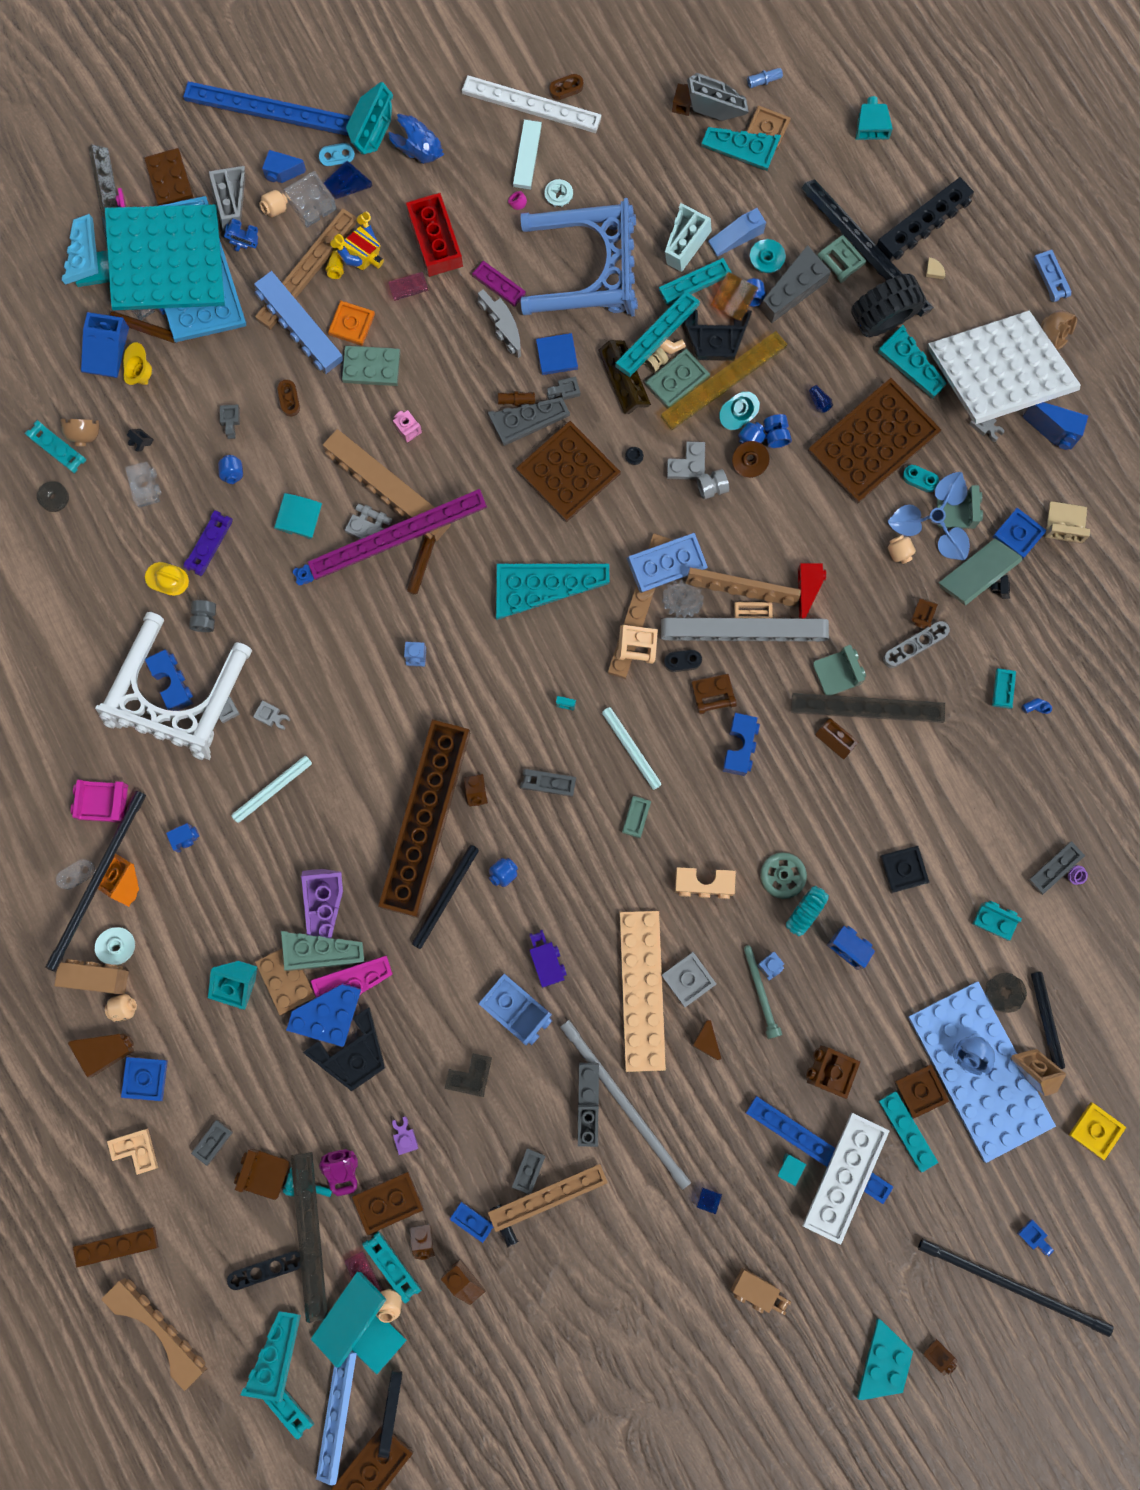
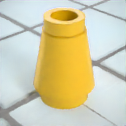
M337 250L332 251L326 267L327 276L331 279H340L344 273L343 260L337 257Z

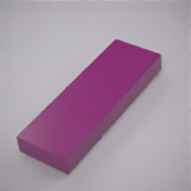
M482 261L472 273V277L514 307L521 301V297L526 295L525 290L485 261Z

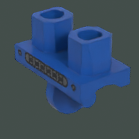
M232 219L229 225L226 224L224 237L230 239L229 243L235 245V251L239 252L240 247L247 249L248 246L256 249L258 244L257 227L249 225L247 231L241 230L242 223L236 219Z

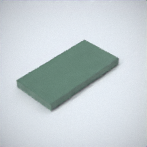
M995 538L941 580L939 587L966 606L1022 561V556Z

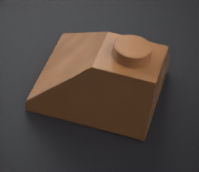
M1034 1049L1012 1055L1011 1057L1012 1061L1028 1082L1036 1088L1037 1092L1044 1096L1058 1092L1066 1073L1039 1050Z

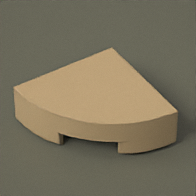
M929 257L926 277L944 279L945 270L942 264L936 259Z

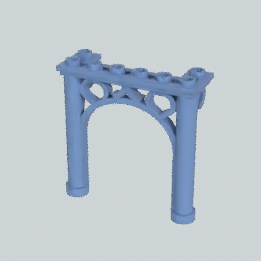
M624 198V201H621V204L536 214H530L529 212L521 213L523 232L584 226L596 231L602 237L607 251L604 270L595 283L584 290L521 297L523 315L586 307H608L610 312L621 313L626 310L627 314H631V317L635 316V309H638V301L635 298L634 289L632 290V284H635V276L631 267H634V256H631V250H634V240L631 239V233H634L636 215L633 212V205L629 204L628 198ZM596 223H603V224H602V226L600 227V226H598ZM607 228L618 230L614 236H608L605 233ZM621 239V249H618L613 243ZM622 259V271L615 267L616 262ZM613 273L618 274L619 281L617 284L609 285L606 282L609 275ZM602 285L606 288L604 291H597Z

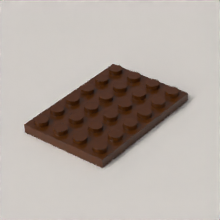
M890 378L809 447L808 451L843 489L859 503L941 432V429Z

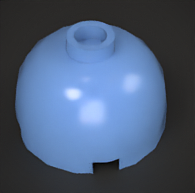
M972 1036L962 1039L952 1053L954 1060L958 1058L963 1069L976 1075H981L982 1072L988 1075L995 1062V1052L989 1042L983 1037Z

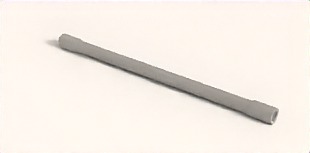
M570 1020L560 1027L562 1031L573 1042L588 1063H599L600 1080L668 1169L681 1190L685 1189L691 1184V1181L682 1169L677 1166L595 1057Z

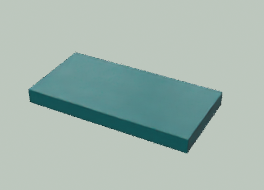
M356 1272L311 1340L336 1368L341 1367L387 1299L361 1272Z

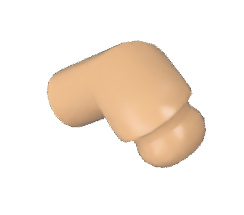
M666 339L660 346L668 354H673L686 347L683 339L675 343Z

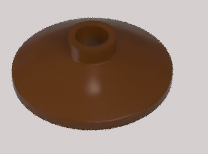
M746 441L740 444L735 449L732 457V463L737 473L748 478L761 475L767 469L770 460L766 447L757 441ZM753 455V459L747 460V456Z

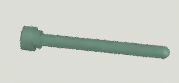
M747 945L744 947V952L768 1026L765 1032L767 1039L781 1036L783 1034L781 1028H778V1025L774 1022L752 948Z

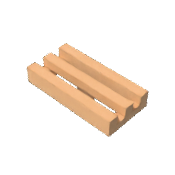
M735 602V618L773 619L772 602ZM739 608H768V610H739ZM739 615H768V617H751Z

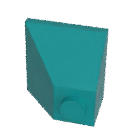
M236 961L213 967L210 973L208 998L245 1010L256 981L257 966Z

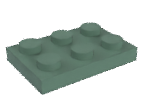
M345 346L343 383L398 386L400 349Z

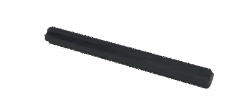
M473 845L468 847L414 938L412 945L416 948L421 949L478 854L479 849Z

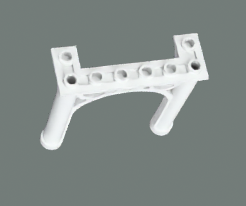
M147 612L143 619L144 623L104 703H101L100 706L97 705L95 709L103 724L109 728L117 727L121 729L122 726L126 728L130 726L142 734H153L159 740L167 739L174 745L180 747L182 745L187 746L192 755L197 759L203 760L205 758L210 760L211 752L209 747L214 737L213 729L252 650L245 644L234 643L212 692L197 707L184 711L161 709L148 702L141 695L137 684L138 673L164 622V619L158 614ZM130 684H132L134 693L125 695ZM132 700H139L141 706L137 711H131L125 708L126 703ZM146 708L147 713L151 715V720L140 717L144 714ZM204 711L198 723L194 716ZM171 718H173V728L161 724L164 721H171ZM189 718L193 725L189 729H182L177 726V723L181 719Z

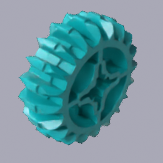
M817 886L811 887L786 922V928L797 936L803 935L821 913L829 899V895Z

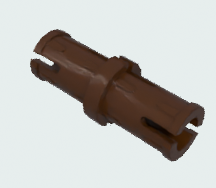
M514 391V393H498V405L515 404V406H518L519 404H535V392L518 393V391Z

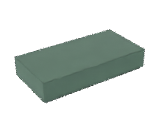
M636 796L632 797L622 831L623 834L641 838L651 801Z

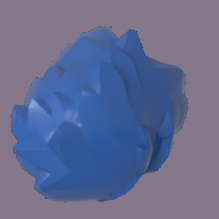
M397 114V120L404 127L408 139L399 134L389 132V139L396 148L402 150L409 158H416L422 164L433 162L444 155L443 149H441V142L422 122L413 116Z

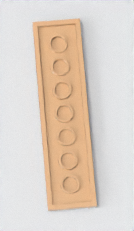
M659 911L620 912L626 1072L665 1071Z

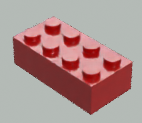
M441 193L406 202L408 216L428 276L431 277L463 267L462 255Z

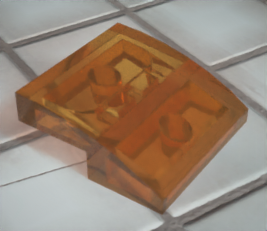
M728 272L711 306L741 322L759 288Z

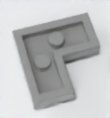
M687 442L686 459H668L667 479L697 480V476L705 474V442Z

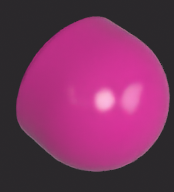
M517 191L509 197L508 204L515 210H521L527 204L526 196L522 191Z

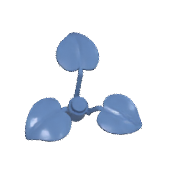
M956 472L944 477L937 484L935 496L944 502L940 508L933 509L930 516L921 518V511L916 506L904 505L888 520V523L894 531L904 536H914L920 533L922 530L921 522L931 520L933 524H941L946 535L941 536L938 541L939 552L950 559L965 560L970 548L966 532L959 527H955L948 532L944 523L946 514L943 509L948 502L952 506L959 505L967 496V486L963 473Z

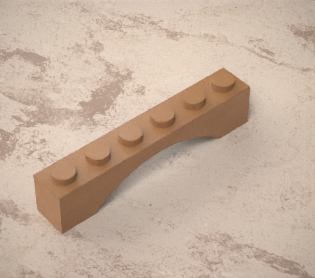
M126 1278L120 1280L101 1299L115 1315H124L137 1319L147 1325L157 1335L168 1356L170 1376L184 1391L207 1370L205 1361L191 1351L192 1348L187 1341H182L177 1336L178 1332L172 1325L168 1326L161 1312L154 1310L149 1305V1299L136 1291V1285L131 1280H126Z

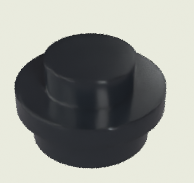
M631 447L626 451L625 459L629 464L638 465L643 461L644 454L640 448Z

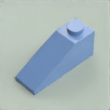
M758 208L740 216L711 238L708 243L718 257L763 234L766 221Z

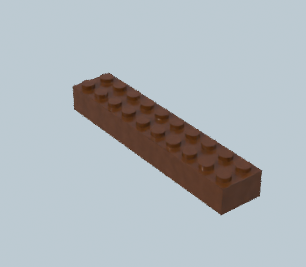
M433 719L431 721L378 905L381 909L419 918L471 733L467 728Z

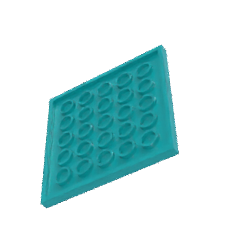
M216 204L105 208L112 311L225 306Z

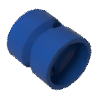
M778 414L764 419L765 432L768 433L766 436L768 447L780 448L792 442L790 431L787 429L789 425L786 415Z

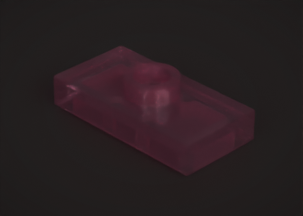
M423 272L388 282L394 301L429 291Z

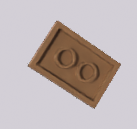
M283 948L255 962L279 1015H283L316 998L304 969L284 971Z

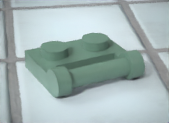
M844 235L840 236L817 255L836 274L837 280L840 283L844 282L866 263V260ZM830 253H832L839 260V262L846 268L845 271H842L839 268V266L831 259V257L829 256Z

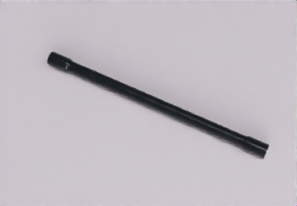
M135 791L120 825L57 947L52 952L45 966L48 970L56 972L62 962L65 951L136 813L146 798L145 794Z
M924 1238L919 1242L918 1250L926 1254L938 1257L1084 1324L1107 1337H1110L1113 1333V1325L1091 1317L962 1258Z

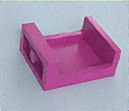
M77 779L73 787L75 798L74 803L71 805L72 817L85 821L121 823L126 810L128 785L124 782L116 781L115 783Z

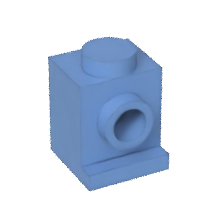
M405 642L404 657L406 659V666L425 667V643Z
M772 952L758 963L757 967L768 980H771L784 969V963L775 952Z

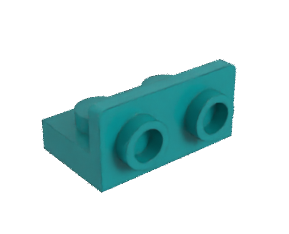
M993 901L981 903L972 925L1006 941H1010L1017 924L1021 922L1022 918L1018 917V913L1010 909L1005 911L999 908L1000 905Z

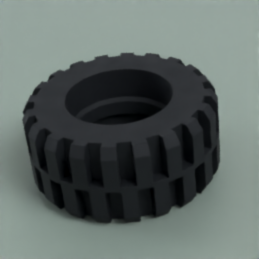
M909 273L902 274L877 285L865 295H862L852 306L851 314L862 335L870 338L886 333L912 318L924 307L926 297L915 276Z

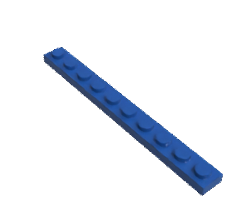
M189 81L183 96L185 101L349 136L346 126L351 116Z

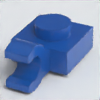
M1030 1220L1017 1233L1031 1249L1034 1250L1038 1247L1047 1256L1053 1253L1052 1247L1044 1241L1048 1235L1033 1220Z

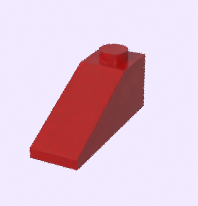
M800 563L798 567V589L801 590L798 600L799 619L806 618L823 582L826 581V569H823V563Z

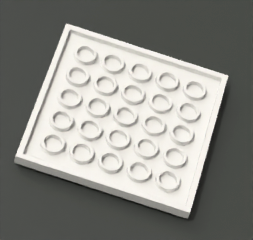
M1030 310L928 343L929 352L975 425L1080 390L1081 384Z

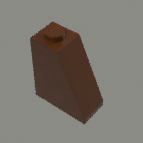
M125 1034L68 1042L87 1077H94L134 1052L132 1047L134 1043Z
M461 1259L446 1270L441 1278L455 1297L469 1305L486 1292Z

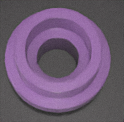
M1080 865L1074 866L1068 873L1069 881L1075 885L1083 884L1088 877L1085 868Z

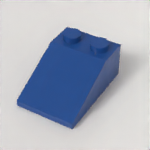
M1042 402L1028 407L1023 414V418L1053 445H1057L1064 450H1071L1084 434L1088 415Z

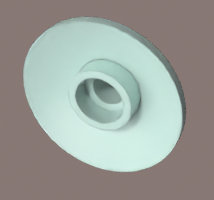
M119 927L107 929L100 934L95 943L96 956L105 964H122L132 956L135 950V940L128 930ZM116 946L120 947L118 951H113Z

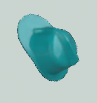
M743 391L728 400L719 412L721 424L726 429L737 430L757 415L760 405L756 395L749 391Z

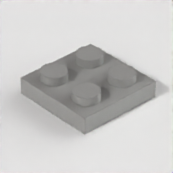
M694 952L661 975L684 1008L716 985V982Z

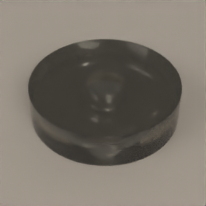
M50 481L39 488L37 500L45 510L57 512L67 505L69 493L61 483Z

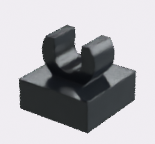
M141 428L130 429L127 433V436L130 438L128 445L134 446L135 443L137 444L136 452L142 451L144 446H151L154 441Z
M1004 575L1000 578L1001 583L995 582L991 585V591L994 594L1001 593L1002 599H1010V580L1008 575Z

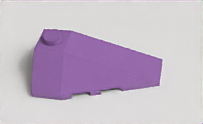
M326 869L302 871L301 878L307 935L332 938L343 893L341 872Z

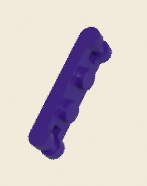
M216 510L212 513L204 532L189 558L186 559L183 565L184 569L188 571L193 570L199 576L204 574L232 524L233 519L231 517H224ZM218 522L222 523L220 528L216 527ZM196 560L201 561L199 565L195 564Z

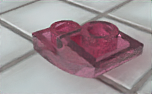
M363 1251L345 1260L351 1278L354 1277L356 1272H361L379 1292H382L378 1279Z

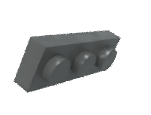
M1071 841L1028 881L1043 895L1085 855Z

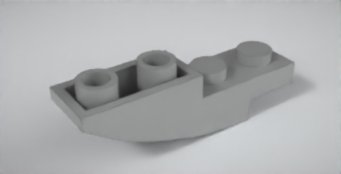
M484 289L478 293V305L483 311L486 310L489 313L491 321L495 324L496 337L499 341L503 340L505 342L507 350L512 355L515 354L518 358L521 357L519 333L511 312L501 298L494 302Z

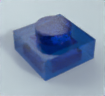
M702 1187L696 1208L716 1214L722 1194Z

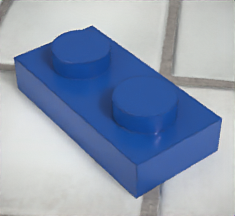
M462 1201L450 1218L452 1222L482 1243L493 1229V1225L489 1220Z

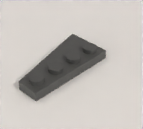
M562 397L541 401L538 404H526L518 408H506L503 411L488 412V416L503 446L570 416V412Z

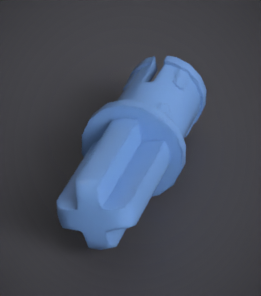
M777 68L768 72L763 70L762 73L748 76L747 83L749 88L751 89L763 84L768 85V82L782 78V69Z

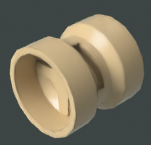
M659 347L644 363L651 372L655 373L659 366L665 365L669 359L664 350Z

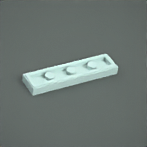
M524 120L513 187L531 189L542 122Z

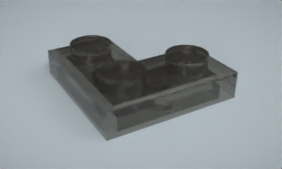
M473 1053L468 1073L449 1069L445 1089L484 1097L492 1057Z

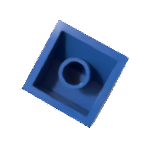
M842 926L831 938L827 946L856 970L864 969L875 952L871 948L873 945L863 938L861 940L857 937V932L850 926Z

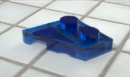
M346 161L322 184L323 188L335 199L373 186L372 182L349 161Z

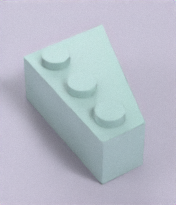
M680 203L679 212L675 218V225L670 234L665 255L667 265L682 272L712 229L711 218Z

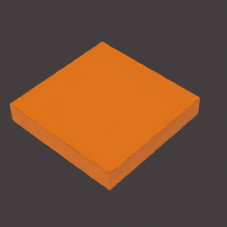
M340 300L328 335L363 346L375 312Z

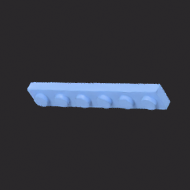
M352 1351L341 1367L336 1368L334 1366L316 1477L317 1480L328 1485H335L337 1482L357 1354Z

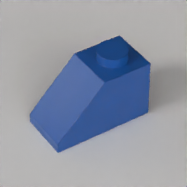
M269 150L262 170L267 180L284 183L305 173L306 168L302 159Z

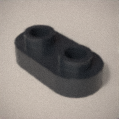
M696 650L671 652L665 657L664 666L670 672L695 670L700 667L702 656ZM691 656H694L696 658V661L691 662L689 658ZM676 659L677 663L672 664L670 660Z

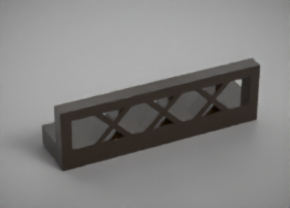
M609 340L598 351L624 414H630L638 407H649L651 403L637 370L629 377L616 368V362L628 351L625 341Z

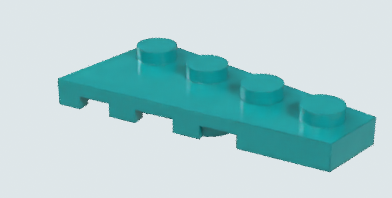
M902 325L883 344L878 353L933 399L945 387L946 382L935 367L928 362L927 356L923 351H920L913 337L909 336L906 332L907 329Z
M278 1312L267 1336V1342L264 1348L261 1349L258 1356L259 1359L254 1369H252L247 1385L243 1388L240 1396L282 1403L301 1315Z

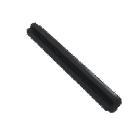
M1041 971L1031 973V978L1051 1060L1060 1069H1064L1065 1063L1044 976Z

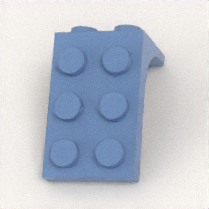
M505 974L479 1003L482 1008L515 1035L525 1046L528 1043L533 1045L539 1038L537 1034L541 1028L545 1030L552 1022L550 1019L552 1014Z

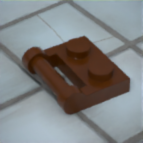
M729 674L691 682L699 715L705 714V711L723 707H737ZM727 695L728 699L707 704L702 702L704 699Z

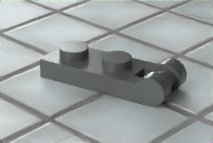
M523 769L522 775L524 779L521 782L520 789L573 797L576 777ZM531 777L537 778L536 784L531 783Z

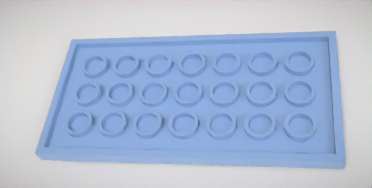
M978 981L908 1016L984 1163L1056 1127L1036 1088L1028 1082L1012 1061V1055L1017 1053ZM972 1036L983 1037L989 1042L995 1052V1062L988 1075H985L986 1073L983 1072L981 1075L970 1073L960 1066L961 1062L958 1058L954 1060L952 1053L962 1039Z

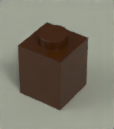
M678 83L672 112L689 116L692 102L688 84Z

